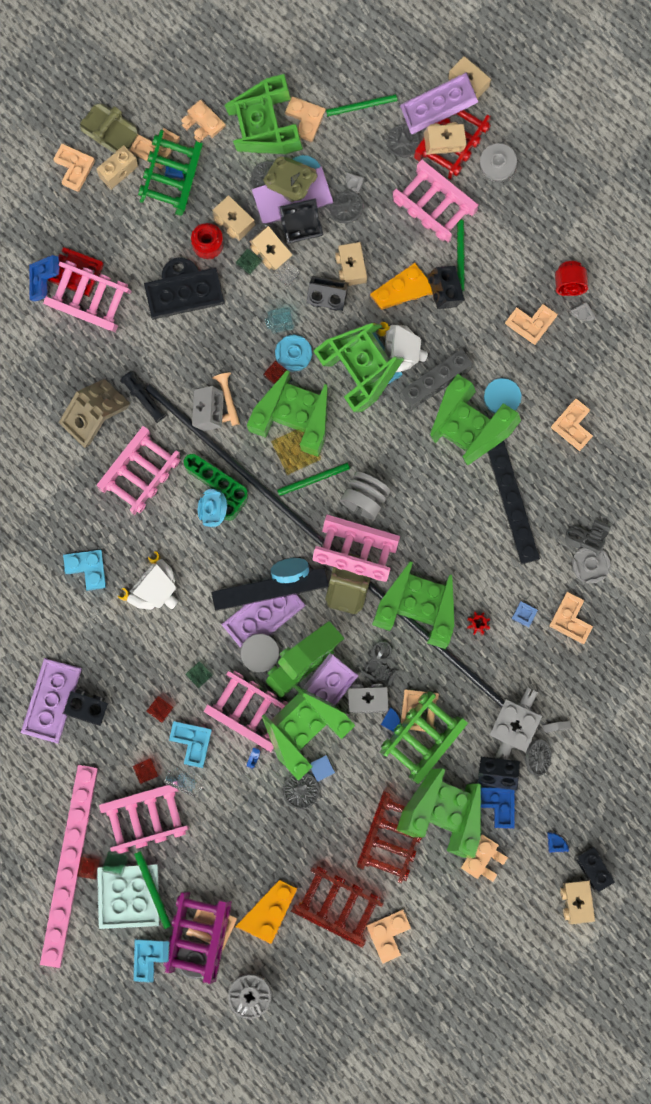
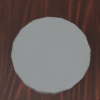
M586 548L579 549L572 561V570L575 576L588 584L604 580L611 567L610 558L604 550H601L600 555L596 557V553Z
M263 633L247 637L240 648V658L243 664L249 670L255 672H265L271 669L279 657V648L276 641Z

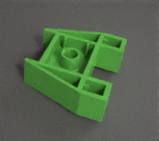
M284 74L266 78L225 104L229 116L235 114L238 116L242 138L233 140L237 151L288 154L303 150L296 124L282 128L278 127L273 105L291 100Z
M371 323L332 337L313 350L323 366L332 367L341 360L358 385L344 396L353 412H363L375 403L404 361L403 357L397 356L390 360L374 337L373 333L382 327L381 324Z
M286 371L254 407L247 423L248 431L266 438L273 421L304 432L300 443L301 451L319 457L326 441L328 387L324 384L321 394L318 395L290 385V372Z
M457 374L446 388L430 436L434 443H437L443 436L466 451L463 459L467 465H470L508 438L519 425L521 419L518 412L504 403L491 419L469 406L467 403L476 390L473 383Z
M409 562L380 601L372 625L390 631L396 615L399 614L432 625L427 643L446 649L454 629L452 575L448 576L443 586L410 575L413 562Z
M328 621L292 649L287 647L280 654L282 657L278 661L280 667H273L267 673L269 676L265 682L281 699L294 688V685H298L321 665L330 653L333 654L334 648L345 638Z
M294 685V689L299 694L271 720L264 714L262 719L278 760L299 781L313 767L299 751L326 725L340 739L352 730L355 725L336 705Z
M431 769L402 811L397 831L412 837H425L430 822L452 832L447 848L448 852L463 858H475L481 838V785L467 784L465 791L442 782L445 769Z

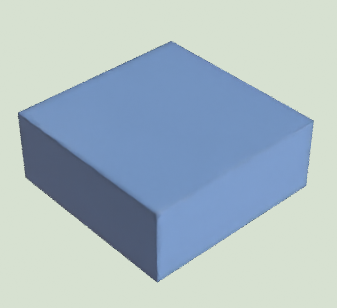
M520 601L512 619L529 628L538 610Z
M327 756L310 763L313 766L311 770L317 782L335 773Z

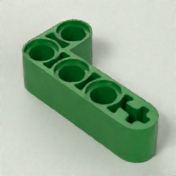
M195 454L187 455L183 460L186 471L210 488L220 490L224 494L227 507L234 509L232 514L225 515L224 520H234L248 500L247 489ZM195 461L197 467L193 465L190 467L189 462L193 463ZM211 471L213 476L211 478H204V473ZM223 481L229 483L225 489L219 487V484ZM237 492L245 494L242 499H236L234 496Z

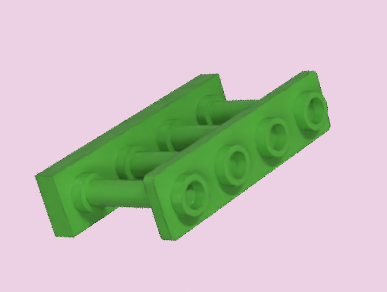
M432 692L424 693L419 698V704L408 711L406 720L395 727L393 736L382 743V749L380 750L382 755L387 757L391 753L404 764L411 773L408 777L417 784H420L468 724L463 718H451L433 702L436 695ZM427 707L447 724L448 728L444 733L437 732L420 717ZM414 723L435 739V744L431 749H427L408 732ZM402 738L422 754L423 759L419 764L413 763L395 747Z

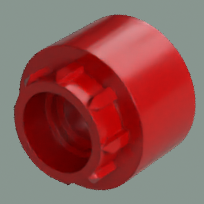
M203 223L192 231L191 243L193 251L197 256L203 259H213L222 252L224 246L221 230L216 225ZM206 239L212 240L210 243H203Z
M567 261L558 267V270L555 272L557 294L561 296H579L587 292V269L580 262Z

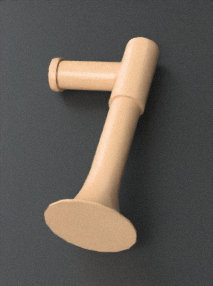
M228 372L216 375L212 379H216L219 382L227 405L228 414L222 415V423L231 421V425L235 426L239 425L240 422L228 386V377L231 375Z

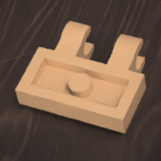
M199 100L187 110L188 115L181 120L183 122L182 126L186 130L195 123L201 127L194 132L196 135L194 138L198 142H201L207 135L213 138L225 127V123L202 100Z
M481 835L475 858H467L461 869L477 879L480 875H483L493 882L497 874L486 868L487 863L492 857L504 865L508 857L496 851L499 846L498 844Z

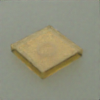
M298 429L271 441L287 475L321 460L320 455L318 457L301 451L300 443L305 432Z

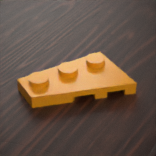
M414 263L373 291L370 296L382 310L402 304L403 302L432 295L433 293L428 279L416 263Z
M279 880L235 927L272 944L297 888Z

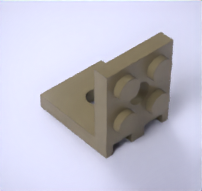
M102 379L75 393L59 424L86 448L93 441L103 422L126 410L130 403L109 382ZM79 417L83 420L84 425L80 423Z

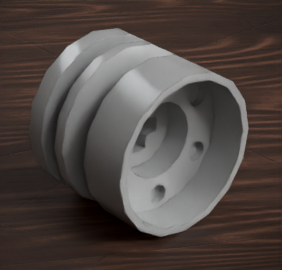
M355 472L353 476L355 480L350 481L351 487L355 490L346 489L340 502L353 512L357 506L364 509L361 516L375 520L381 510V507L376 502L384 503L386 500L384 496L389 495L390 489L371 475Z
M258 973L243 974L233 982L229 990L228 1000L230 1007L236 1015L244 1019L260 1017L267 1011L271 1003L272 990L266 978ZM252 991L253 996L256 998L249 1002L244 995Z

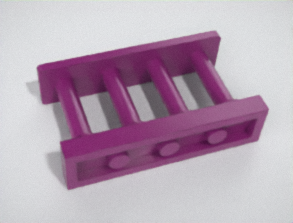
M184 891L178 895L176 900L178 909L177 914L174 915L172 920V927L174 929L173 934L170 935L168 940L170 949L168 962H164V967H166L165 973L170 974L175 972V968L200 973L204 976V983L212 984L217 980L232 901L224 899L213 905L189 899L190 892ZM190 907L214 913L216 916L215 922L209 925L185 919L187 908ZM183 928L210 933V936H212L210 944L204 945L181 939ZM179 948L206 953V956H208L206 964L203 966L178 960Z

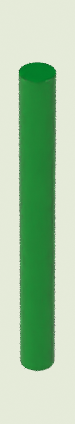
M393 94L326 109L327 117L396 102L398 99L397 95Z
M459 220L457 223V274L462 291H465L464 220Z
M344 463L279 488L277 492L279 496L285 495L350 470L348 463Z
M141 851L137 852L134 856L164 929L171 927V922Z

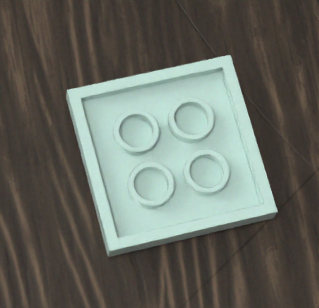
M147 865L159 893L158 865ZM139 866L97 868L99 929L160 926V917Z

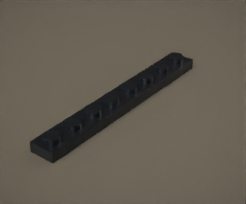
M503 440L489 450L487 454L519 561L523 565L538 561L540 558Z

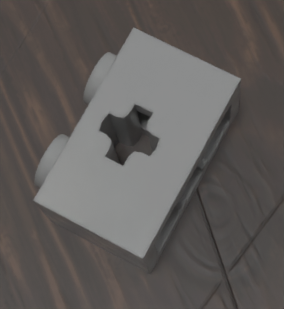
M213 386L194 390L192 426L202 431L222 428L223 391Z
M372 684L371 688H363V685H352V688L348 689L349 714L388 712L387 687H383V684ZM366 694L373 697L369 704L366 703V700H362Z

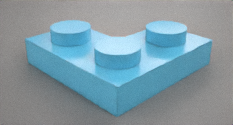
M102 550L63 555L65 574L84 572L87 591L106 588Z
M173 721L169 741L188 745L184 760L185 765L204 768L212 729Z
M135 940L134 981L154 982V962H168L169 941Z

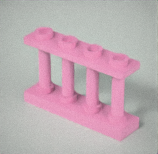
M421 160L417 164L416 178L402 193L395 189L393 191V200L398 206H404L410 216L419 218L426 229L431 228L435 231L436 236L440 240H446L449 243L452 237V233L449 231L465 214L473 216L477 212L478 204L425 161ZM422 181H429L432 187L416 204L407 198ZM441 191L445 194V199L431 215H428L422 210L423 206L436 192ZM455 202L460 206L459 211L443 227L436 219L450 203Z
M67 260L66 263L59 262V266L65 268L55 296H52V299L45 297L43 304L116 332L118 325L114 324L113 318L123 292L131 294V290L127 288L128 285L117 281V284L110 282L111 278L100 274V277L93 275L94 271L84 267L83 270L76 268V264ZM75 272L82 275L72 303L70 302L69 305L62 303V297L71 273ZM90 278L99 282L90 308L84 312L79 310V304ZM107 285L115 288L116 292L107 315L101 319L96 317V311Z
M142 426L96 485L103 493L107 490L113 491L132 505L130 511L133 515L144 510L146 500L149 497H154L158 491L156 487L160 482L164 483L167 480L170 469L172 467L176 468L181 461V455L177 450L171 455L150 440V431ZM141 446H147L167 461L161 470L139 455L138 450ZM130 460L136 461L155 475V478L149 485L127 469V464ZM119 475H123L144 491L138 500L116 485L115 480Z
M326 515L322 532L327 533L323 546L315 547L313 561L387 582L390 568L385 565L389 552L396 553L400 536ZM334 536L345 538L341 553L330 550ZM353 541L364 544L360 558L348 555ZM371 546L382 549L378 564L367 561Z
M228 671L226 675L231 678L230 682L216 705L213 704L212 707L207 705L204 712L272 753L274 747L268 732L261 737L256 734V727L271 703L282 710L288 702H279L276 700L277 696L268 690L264 693L259 690L261 686L255 682L250 681L248 683L243 680L244 676L240 673ZM239 683L248 689L234 713L228 717L222 713V708ZM254 693L265 699L250 724L244 727L239 724V718Z
M177 783L99 805L101 813H106L110 817L117 846L111 847V852L116 851L117 854L128 852V847L136 846V849L148 846L147 842L155 840V843L166 841V836L174 834L175 838L186 835L185 831L190 829L188 825L182 827L174 798L176 796L175 792L179 791ZM161 796L167 799L174 825L173 830L166 832L162 830L155 804L157 802L156 798ZM145 802V805H148L155 835L145 838L143 837L136 810L138 807L137 803ZM123 807L129 811L136 838L135 841L124 843L117 813H119L118 809Z

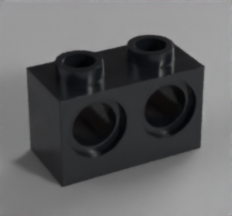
M455 266L436 267L428 274V282L431 286L433 300L436 303L437 309L454 308L465 300Z
M312 276L306 304H311L313 307H326L333 311H343L349 283ZM314 291H319L322 295H317ZM332 295H338L340 298L336 299Z
M75 689L74 692L70 691L62 714L101 726L108 703L104 702L105 698L96 695L91 698L85 696L86 692ZM78 698L81 700L82 705L79 709L72 708V699ZM93 704L100 707V713L96 716L90 713V707Z
M481 756L478 784L485 787L518 790L520 761Z
M590 847L574 857L594 892L598 893L615 883L595 847Z

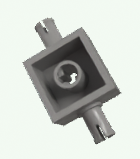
M526 687L520 703L509 699L505 700L490 733V736L501 740L500 748L494 758L500 759L502 754H504L502 759H508L512 748H518L524 752L527 751L543 716L531 708L538 694L537 691L533 690L529 697L532 689ZM520 721L521 729L514 730L511 722Z

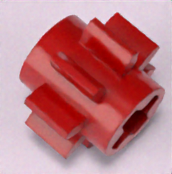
M474 612V618L467 619L471 623L467 629L472 628L473 635L480 632L483 636V630L490 629L487 625L490 618L486 619L484 612L478 616ZM479 619L484 626L477 628L475 622Z

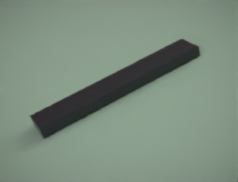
M325 568L309 571L306 577L303 578L301 576L298 581L292 583H280L276 579H269L212 591L211 594L215 611L324 589L329 586Z

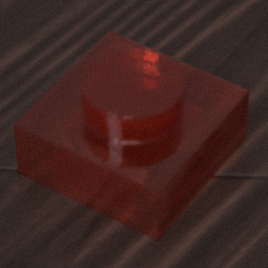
M274 361L264 372L263 377L274 385L288 370L277 361Z
M157 696L146 712L163 723L174 707Z
M151 758L133 766L140 784L159 777Z
M80 857L77 877L96 880L100 859Z

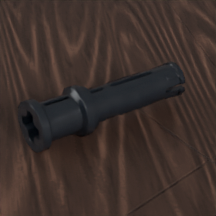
M134 371L126 373L120 379V382L127 386L131 396L137 397L156 423L164 419L166 415L145 391V385L140 383L134 376Z

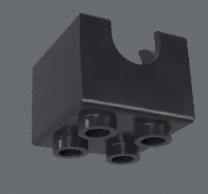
M316 198L278 206L286 244L324 236L318 216Z

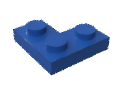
M52 255L29 265V296L31 301H39L47 297V279L59 275L58 256Z
M481 788V808H494V828L514 829L515 790Z

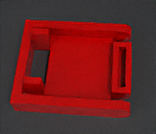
M63 247L62 253L67 254L68 257L59 254V262L66 263L67 260L76 264V268L83 270V267L95 271L94 275L99 277L104 266L102 261ZM59 266V275L55 276L58 279L52 277L48 281L59 285L65 268ZM72 272L66 289L76 292L82 275ZM91 279L83 295L90 297L97 281Z

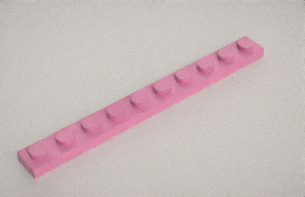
M82 765L77 767L40 965L61 968L98 768Z

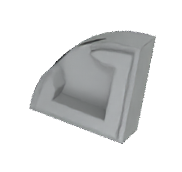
M347 172V187H349L351 192L359 195L364 177Z
M587 302L570 310V313L575 318H579V320L591 321L596 319Z
M570 721L543 725V730L546 733L571 728Z

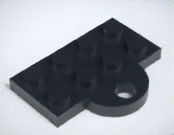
M180 257L168 261L162 269V279L144 283L152 320L224 304L217 268L198 271L196 265L186 258ZM176 264L184 266L180 272L174 271L173 268Z

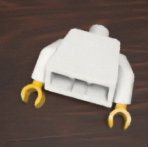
M386 322L380 323L382 325L381 328L385 329H378V335L386 336L384 352L390 360L394 356L404 358L396 373L408 370L418 361L424 362L427 359V351L420 349V337L416 336L408 326H388Z
M154 551V554L157 556L156 559L152 560L148 556L152 565L130 591L122 588L126 595L124 597L118 595V598L141 609L151 610L155 607L160 608L163 604L173 609L179 601L172 595L176 589L174 585L175 577L172 568L163 559H160L158 552Z

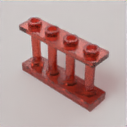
M383 791L356 867L364 870L365 866L369 867L370 865L399 876L397 883L402 884L403 880L407 881L410 872L407 869L409 861L413 862L416 856L415 844L416 842L420 843L422 837H412L397 831L398 824L387 821L383 817L385 809H392L402 813L406 807L393 802V799L390 798L391 794ZM385 828L412 838L409 849L407 850L380 840L376 836L378 829ZM379 847L406 857L402 869L372 858L373 856L369 855L371 848Z
M319 866L316 869L311 868L310 871L315 873V876L302 903L294 904L290 912L363 948L366 942L363 939L364 929L375 906L383 907L384 903L380 902L381 897L373 893L368 896L362 893L363 888L355 884L350 887L344 884L345 879L337 875L332 878L326 875L327 870ZM322 878L333 882V885L320 912L317 911L314 914L309 911V905ZM341 886L351 891L338 920L332 923L327 920V913ZM360 896L369 902L356 930L353 929L351 933L345 930V922L357 897Z

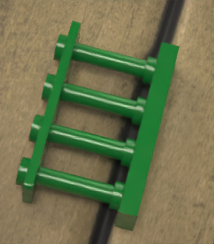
M160 129L159 134H155L152 145L155 147L154 151H150L147 159L150 165L149 168L144 170L142 178L145 179V183L140 185L138 195L141 196L139 202L143 203L145 197L148 196L172 204L176 208L175 214L182 216L185 211L203 143L196 141L193 147H186L163 139L164 130ZM163 146L186 154L190 158L189 162L182 164L157 155L159 147ZM155 162L182 171V174H185L184 180L178 181L153 172ZM152 179L178 188L181 191L179 197L176 196L174 198L148 189L150 180Z

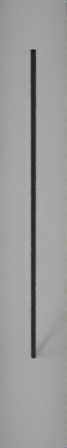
M151 384L146 387L145 390L317 544L321 547L323 546L325 540L205 432L192 426V421ZM332 546L330 547V550L338 552ZM369 582L368 589L382 600L385 593L373 582ZM397 614L421 637L428 641L430 633L414 619ZM432 645L501 708L503 707L505 700L448 649Z

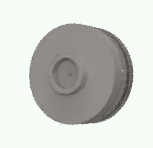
M501 143L488 146L480 157L482 175L493 183L509 181L517 169V157L514 150L508 145Z

